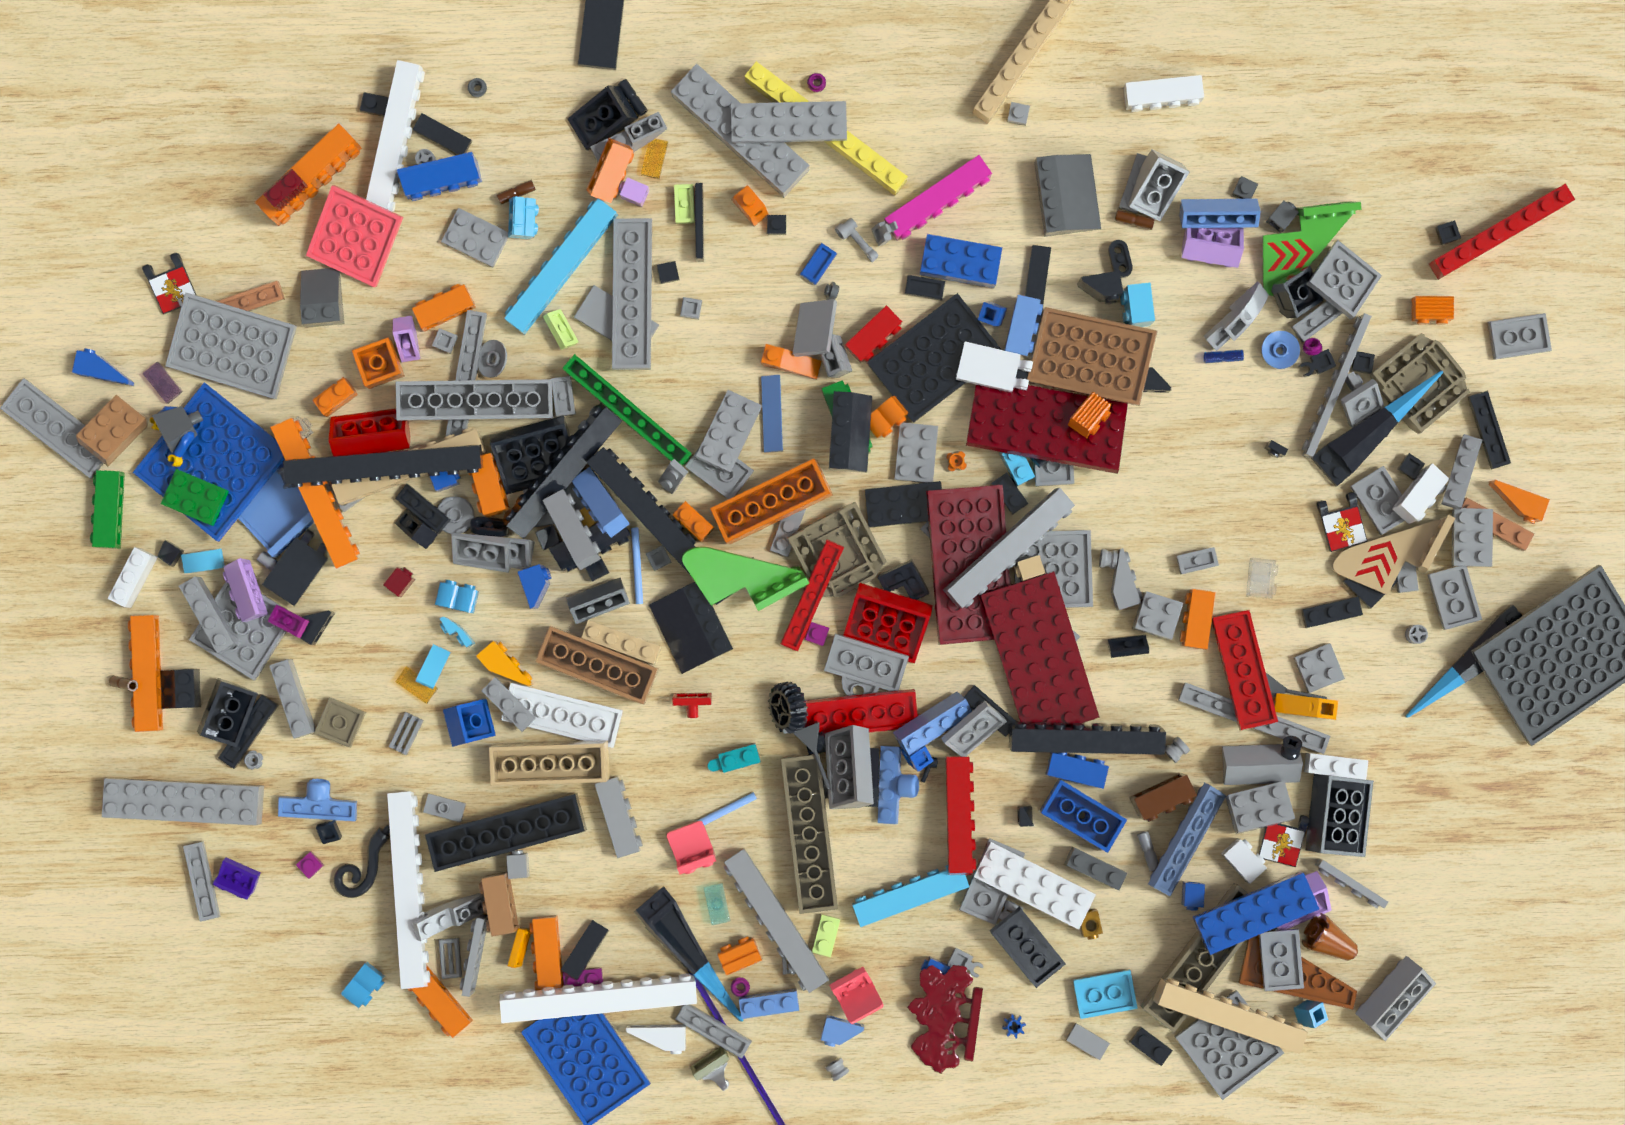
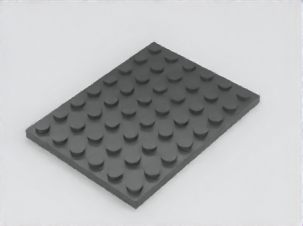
M1596 565L1471 651L1528 745H1535L1625 683V604L1601 565Z

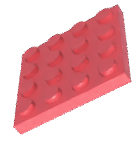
M332 185L306 256L372 287H377L403 216L336 185Z

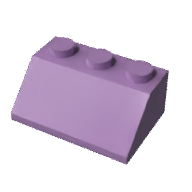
M1185 228L1182 258L1190 261L1196 260L1208 264L1224 265L1225 267H1239L1244 250V228Z
M240 558L224 566L225 572H223V577L226 583L230 585L231 590H229L232 601L236 603L237 608L235 612L238 619H241L242 622H248L268 615L250 560Z
M1317 871L1305 876L1320 909L1276 927L1277 930L1289 929L1312 919L1314 916H1320V913L1325 914L1332 911L1327 887Z

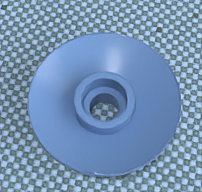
M1275 331L1269 334L1263 341L1262 356L1271 367L1285 369L1292 366L1299 358L1300 345L1296 337L1291 333ZM1281 348L1282 354H1278L1276 349Z

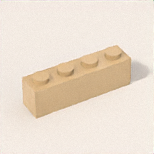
M591 620L587 621L581 637L654 665L662 646Z

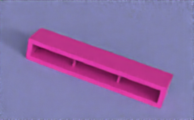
M978 155L884 218V221L887 225L896 221L898 229L891 233L896 240L900 238L904 240L912 234L911 231L916 227L921 229L927 224L928 219L931 217L935 219L940 216L944 208L947 206L952 208L959 202V198L962 196L966 198L975 192L974 188L977 186L983 187L989 183L992 172L981 156Z

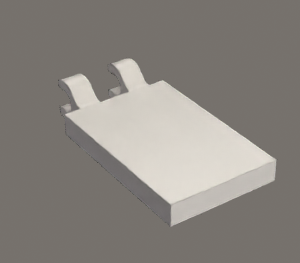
M964 342L956 380L1011 393L1013 387L1026 390L1029 380L1017 379V369L1031 372L1033 362L1020 360L1021 354Z

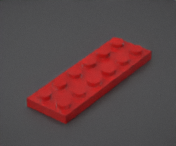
M1250 610L1213 617L1212 625L1239 731L1277 723L1278 718Z
M915 689L806 701V706L808 707L806 723L808 726L815 724V721L820 722L819 732L823 731L824 737L825 733L851 725L869 728V733L897 730L918 717Z

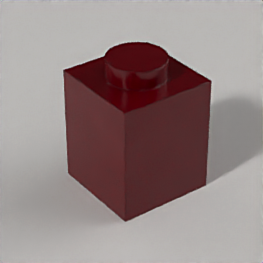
M397 567L383 586L397 597L402 598L416 579L412 577L413 573L406 567L403 569Z

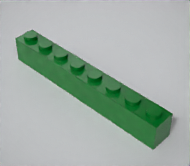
M576 354L562 368L668 460L672 461L675 459L680 465L684 466L693 456L689 450Z

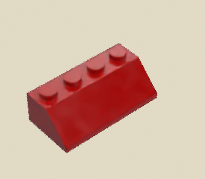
M396 408L331 417L328 441L333 456L409 449L411 437L409 420H397Z

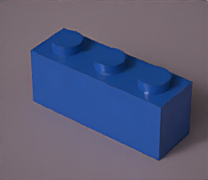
M1051 752L1046 775L1104 789L1109 766L1104 765L1105 761L1098 759L1090 762L1086 761L1085 756L1075 754L1074 757H1069L1067 753Z

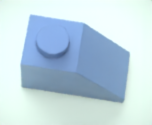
M827 1015L821 1040L828 1046L835 1047V1044L841 1045L863 1032L864 1024L857 1022L850 1024L848 1020Z

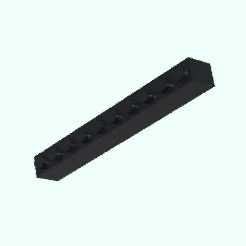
M481 444L292 459L283 461L285 484H291V487H303V483L311 482V486L323 485V481H330V484H341L342 480L350 479V483L362 482V478H369L370 481H379L383 476H389V480L401 479V475L416 478L420 477V473H428V476H439L440 472L447 471L448 475L459 474V470H467V473H477L479 469L483 468Z

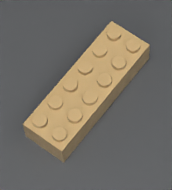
M608 740L494 744L489 747L491 786L607 782L610 779Z

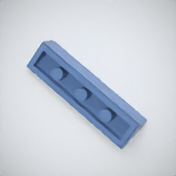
M780 375L761 376L764 453L783 452Z

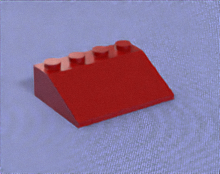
M859 583L843 636L909 655L907 662L915 664L933 605Z

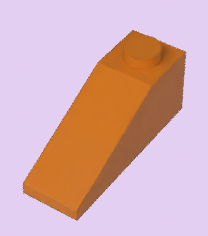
M766 344L761 365L817 380L822 361L808 356L795 357L793 351Z
M1498 480L1489 482V486L1518 516L1524 518L1523 521L1535 524V522L1543 520L1550 499Z

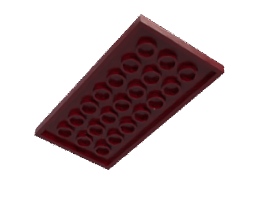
M976 385L966 446L1118 474L1128 404L1104 399L1111 404L1109 409L1111 414L1105 422L1101 421L1098 424L1100 427L1094 435L1090 434L1088 438H1085L1068 426V423L1088 396L1028 385L1026 390L1013 387L1012 393Z
M1003 485L926 491L938 645L994 640L981 596L977 594L973 598L974 602L967 608H958L943 589L1006 533ZM1006 568L996 582L992 581L987 585L988 589L984 593L1010 585L1009 569L1007 570Z
M1052 571L981 594L980 596L1020 722H1025L1027 725H1034L1035 722L1053 725L1059 722L1067 726H1073V723H1085L1100 718L1055 572Z

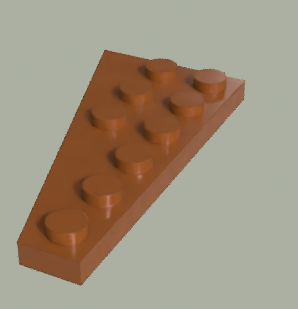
M1259 935L1247 940L1238 983L1264 989ZM1301 957L1304 988L1274 991L1352 1010L1354 1009L1357 990Z

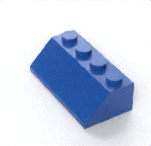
M472 152L397 169L405 196L412 201L423 199L422 196L426 195L438 196L441 192L447 190L455 192L464 186L468 188L476 187L478 183L482 182L478 161Z

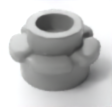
M250 751L244 758L247 768L251 770L259 769L263 764V756L261 753H257V751Z

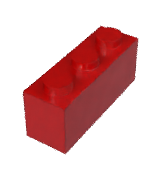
M886 305L845 344V348L860 363L863 361L868 362L874 356L873 351L877 347L879 349L883 348L888 343L886 339L891 334L895 336L902 329L900 326L903 321Z

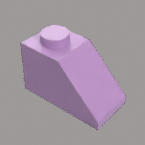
M412 316L393 318V335L401 362L420 360L417 332Z

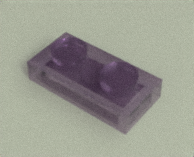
M156 362L143 373L167 404L183 392L159 362Z

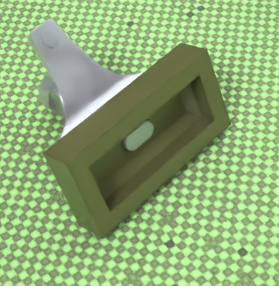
M720 1046L690 1066L692 1074L697 1081L700 1079H710L722 1091L728 1089L729 1082L724 1077V1070L728 1064L729 1056L723 1047Z

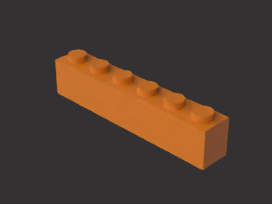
M159 615L130 616L128 630L131 632L129 650L132 651V659H130L129 666L133 674L131 679L138 683V688L133 691V697L131 698V707L134 709L132 727L135 728V732L163 730V711L161 706Z

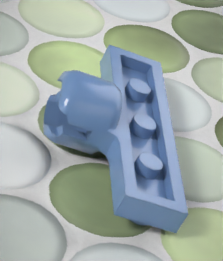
M881 746L878 823L898 824L900 798H914L919 791L918 777L901 773V747Z
M312 779L307 783L306 797H279L278 817L356 821L357 801L332 799L330 796V782L325 779Z

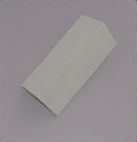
M452 533L451 535L453 564L509 573L511 568L524 570L531 567L535 541Z
M1282 744L1222 746L1224 785L1267 784L1285 781V783L1300 782L1303 766L1301 754L1296 760L1285 759L1280 753Z

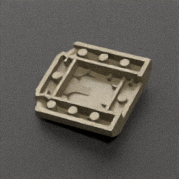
M1422 333L1370 374L1371 379L1377 382L1380 393L1390 404L1433 375L1443 371V374L1402 418L1407 426L1417 434L1422 433L1470 393L1466 386L1464 370L1441 342L1431 340Z
M856 502L834 511L787 537L808 578L813 571L826 539L844 546L823 597H841L858 588L859 583L865 584L873 580L887 562Z

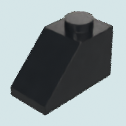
M1149 367L1143 392L1169 393L1171 386L1153 367Z
M407 508L395 522L406 535L425 549L438 536L435 531Z
M328 610L302 616L309 623L300 639L310 645H316L335 612Z

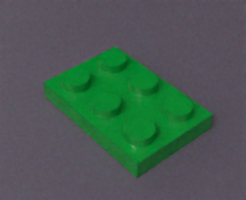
M176 469L161 501V505L214 526L229 491Z

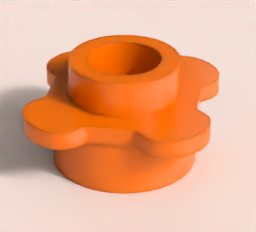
M959 451L958 453L947 454L946 458L949 461L948 469L953 472L955 469L964 470L967 467L964 460L965 453Z

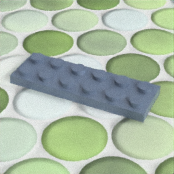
M1204 782L1197 792L1196 799L1189 806L1186 817L1179 824L1177 833L1170 840L1167 851L1160 858L1157 869L1151 874L1148 885L1171 896L1226 797L1225 794Z

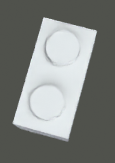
M1237 838L1220 854L1247 883L1251 884L1267 869L1264 865L1266 861L1258 853L1255 855L1250 850L1253 847L1247 840L1244 839L1242 841Z

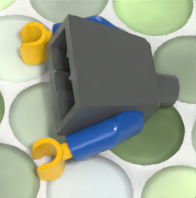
M165 406L159 413L152 415L149 421L154 424L151 427L152 429L160 430L170 451L174 452V455L168 456V461L174 462L172 466L180 467L183 463L182 456L197 436L193 425L203 421L198 410L187 415L182 406Z

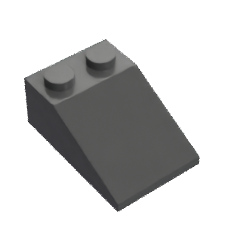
M334 268L301 271V322L306 328L345 324L340 271Z

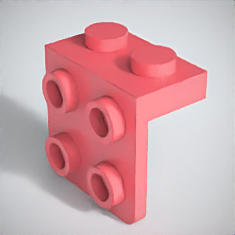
M702 821L693 822L667 833V839L677 861V869L680 875L690 874L697 868H706L711 866L713 862H716L714 849Z
M864 967L856 969L830 984V988L838 999L850 1024L860 1021L884 1006Z

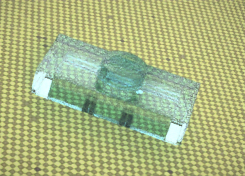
M723 883L704 887L711 925L730 922L731 919Z

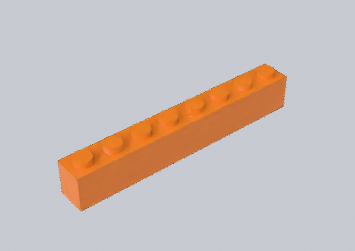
M290 418L270 427L285 460L316 458L315 455L311 456L308 450L311 448L308 439H303L300 433L303 429L299 420L295 421L294 418ZM323 481V485L311 486V482L303 483V487L298 488L335 568L337 569L359 559L357 556L360 554L356 543H351L349 538L352 534L348 526L344 527L341 521L344 517L340 509H336L333 504L336 501L332 491L328 492L325 487L327 481Z

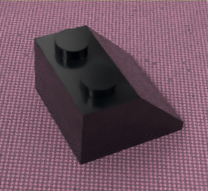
M1120 270L1083 276L1077 283L1081 290L1097 301L1105 302V304L1116 303V300L1123 294Z
M200 669L160 671L162 709L201 707Z

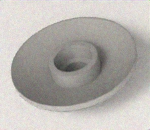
M489 340L481 348L478 368L483 376L494 378L505 368L507 351L502 342Z

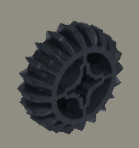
M787 681L774 685L771 688V693H769L770 699L768 700L772 722L784 734L796 733L804 728L807 722L808 707L806 706L807 700L804 699V693H801V688L797 687L796 683Z

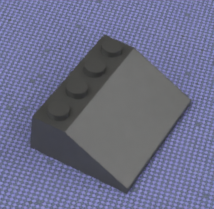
M1091 154L1036 157L1034 165L1044 237L1101 230Z

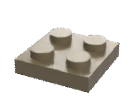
M329 697L314 733L351 748L366 712Z

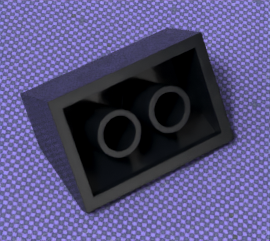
M217 678L198 727V734L237 747L258 693L238 684Z

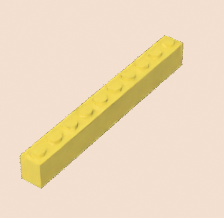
M757 61L745 75V82L772 103L809 102ZM847 131V141H824L894 196L897 195L907 182V175L849 131Z

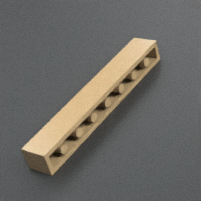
M1050 0L974 107L972 114L989 124L1075 0Z
M473 428L463 430L462 434L458 436L454 434L444 437V441L439 443L437 441L429 442L425 448H422L481 444L482 454L487 453L479 431L477 429L473 430ZM420 473V477L428 473ZM401 475V479L389 480V476H383L379 481H370L369 478H362V482L350 483V479L342 480L341 484L331 485L338 504L343 506L416 478Z
M1161 978L1153 1001L1158 1005L1295 1053H1301L1308 1034L1302 1028V1024L1296 1021L1291 1023L1285 1022V1018L1274 1015V1017L1268 1016V1012L1258 1008L1256 1011L1251 1010L1249 1005L1241 1002L1238 1005L1232 1003L1233 1000L1224 996L1219 999L1214 997V993L1204 990L1203 993L1199 992L1197 987L1186 984V986L1179 985V981L1173 978H1168V980Z

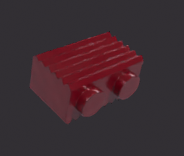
M290 169L266 190L263 195L278 211H282L285 206L290 204V201H293V198L296 199L299 193L305 191L308 185L293 169Z

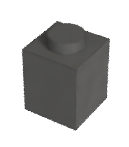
M1283 201L1266 222L1282 233L1299 212L1294 204L1289 201Z

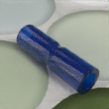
M1243 349L1227 350L1224 352H1204V363L1244 361Z

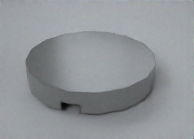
M449 497L438 505V509L451 519L443 531L450 534L464 533L470 528V521L474 518V510L466 499Z

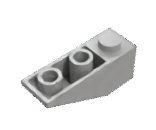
M1123 548L1118 550L1117 565L1114 570L1111 595L1116 610L1140 604V599H1142L1140 588H1136L1134 583L1136 581L1135 572L1133 569L1130 570L1128 564L1130 562L1129 554L1127 551L1124 552Z

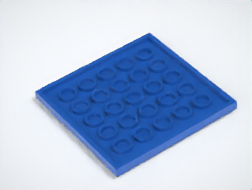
M204 382L184 407L187 415L198 410L203 421L193 425L197 436L182 456V465L175 467L172 466L174 462L168 461V456L174 455V452L170 451L163 436H161L133 473L162 497H164L176 469L228 490L229 493L214 526L185 515L214 540L220 542L285 458L276 439Z

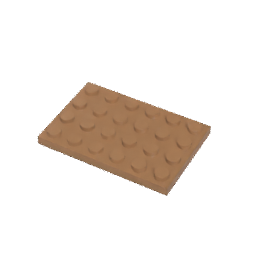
M1045 307L1033 353V365L1027 380L1030 383L1085 395L1095 392V394L1104 399L1140 406L1158 331Z

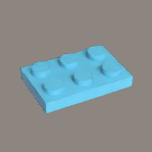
M1130 969L1073 980L1080 1019L1138 1009Z

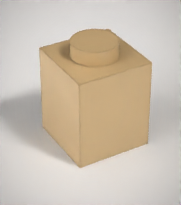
M1040 555L1016 562L1017 566L1014 567L1017 578H1021V581L1045 574Z

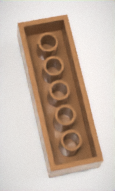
M553 626L549 627L536 662L643 705L647 701L659 670L657 667Z

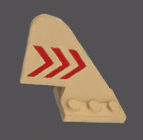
M1448 515L1445 518L1351 547L1341 552L1335 559L1333 569L1340 576L1388 595L1405 562L1417 567V571L1423 574L1427 572L1455 518Z

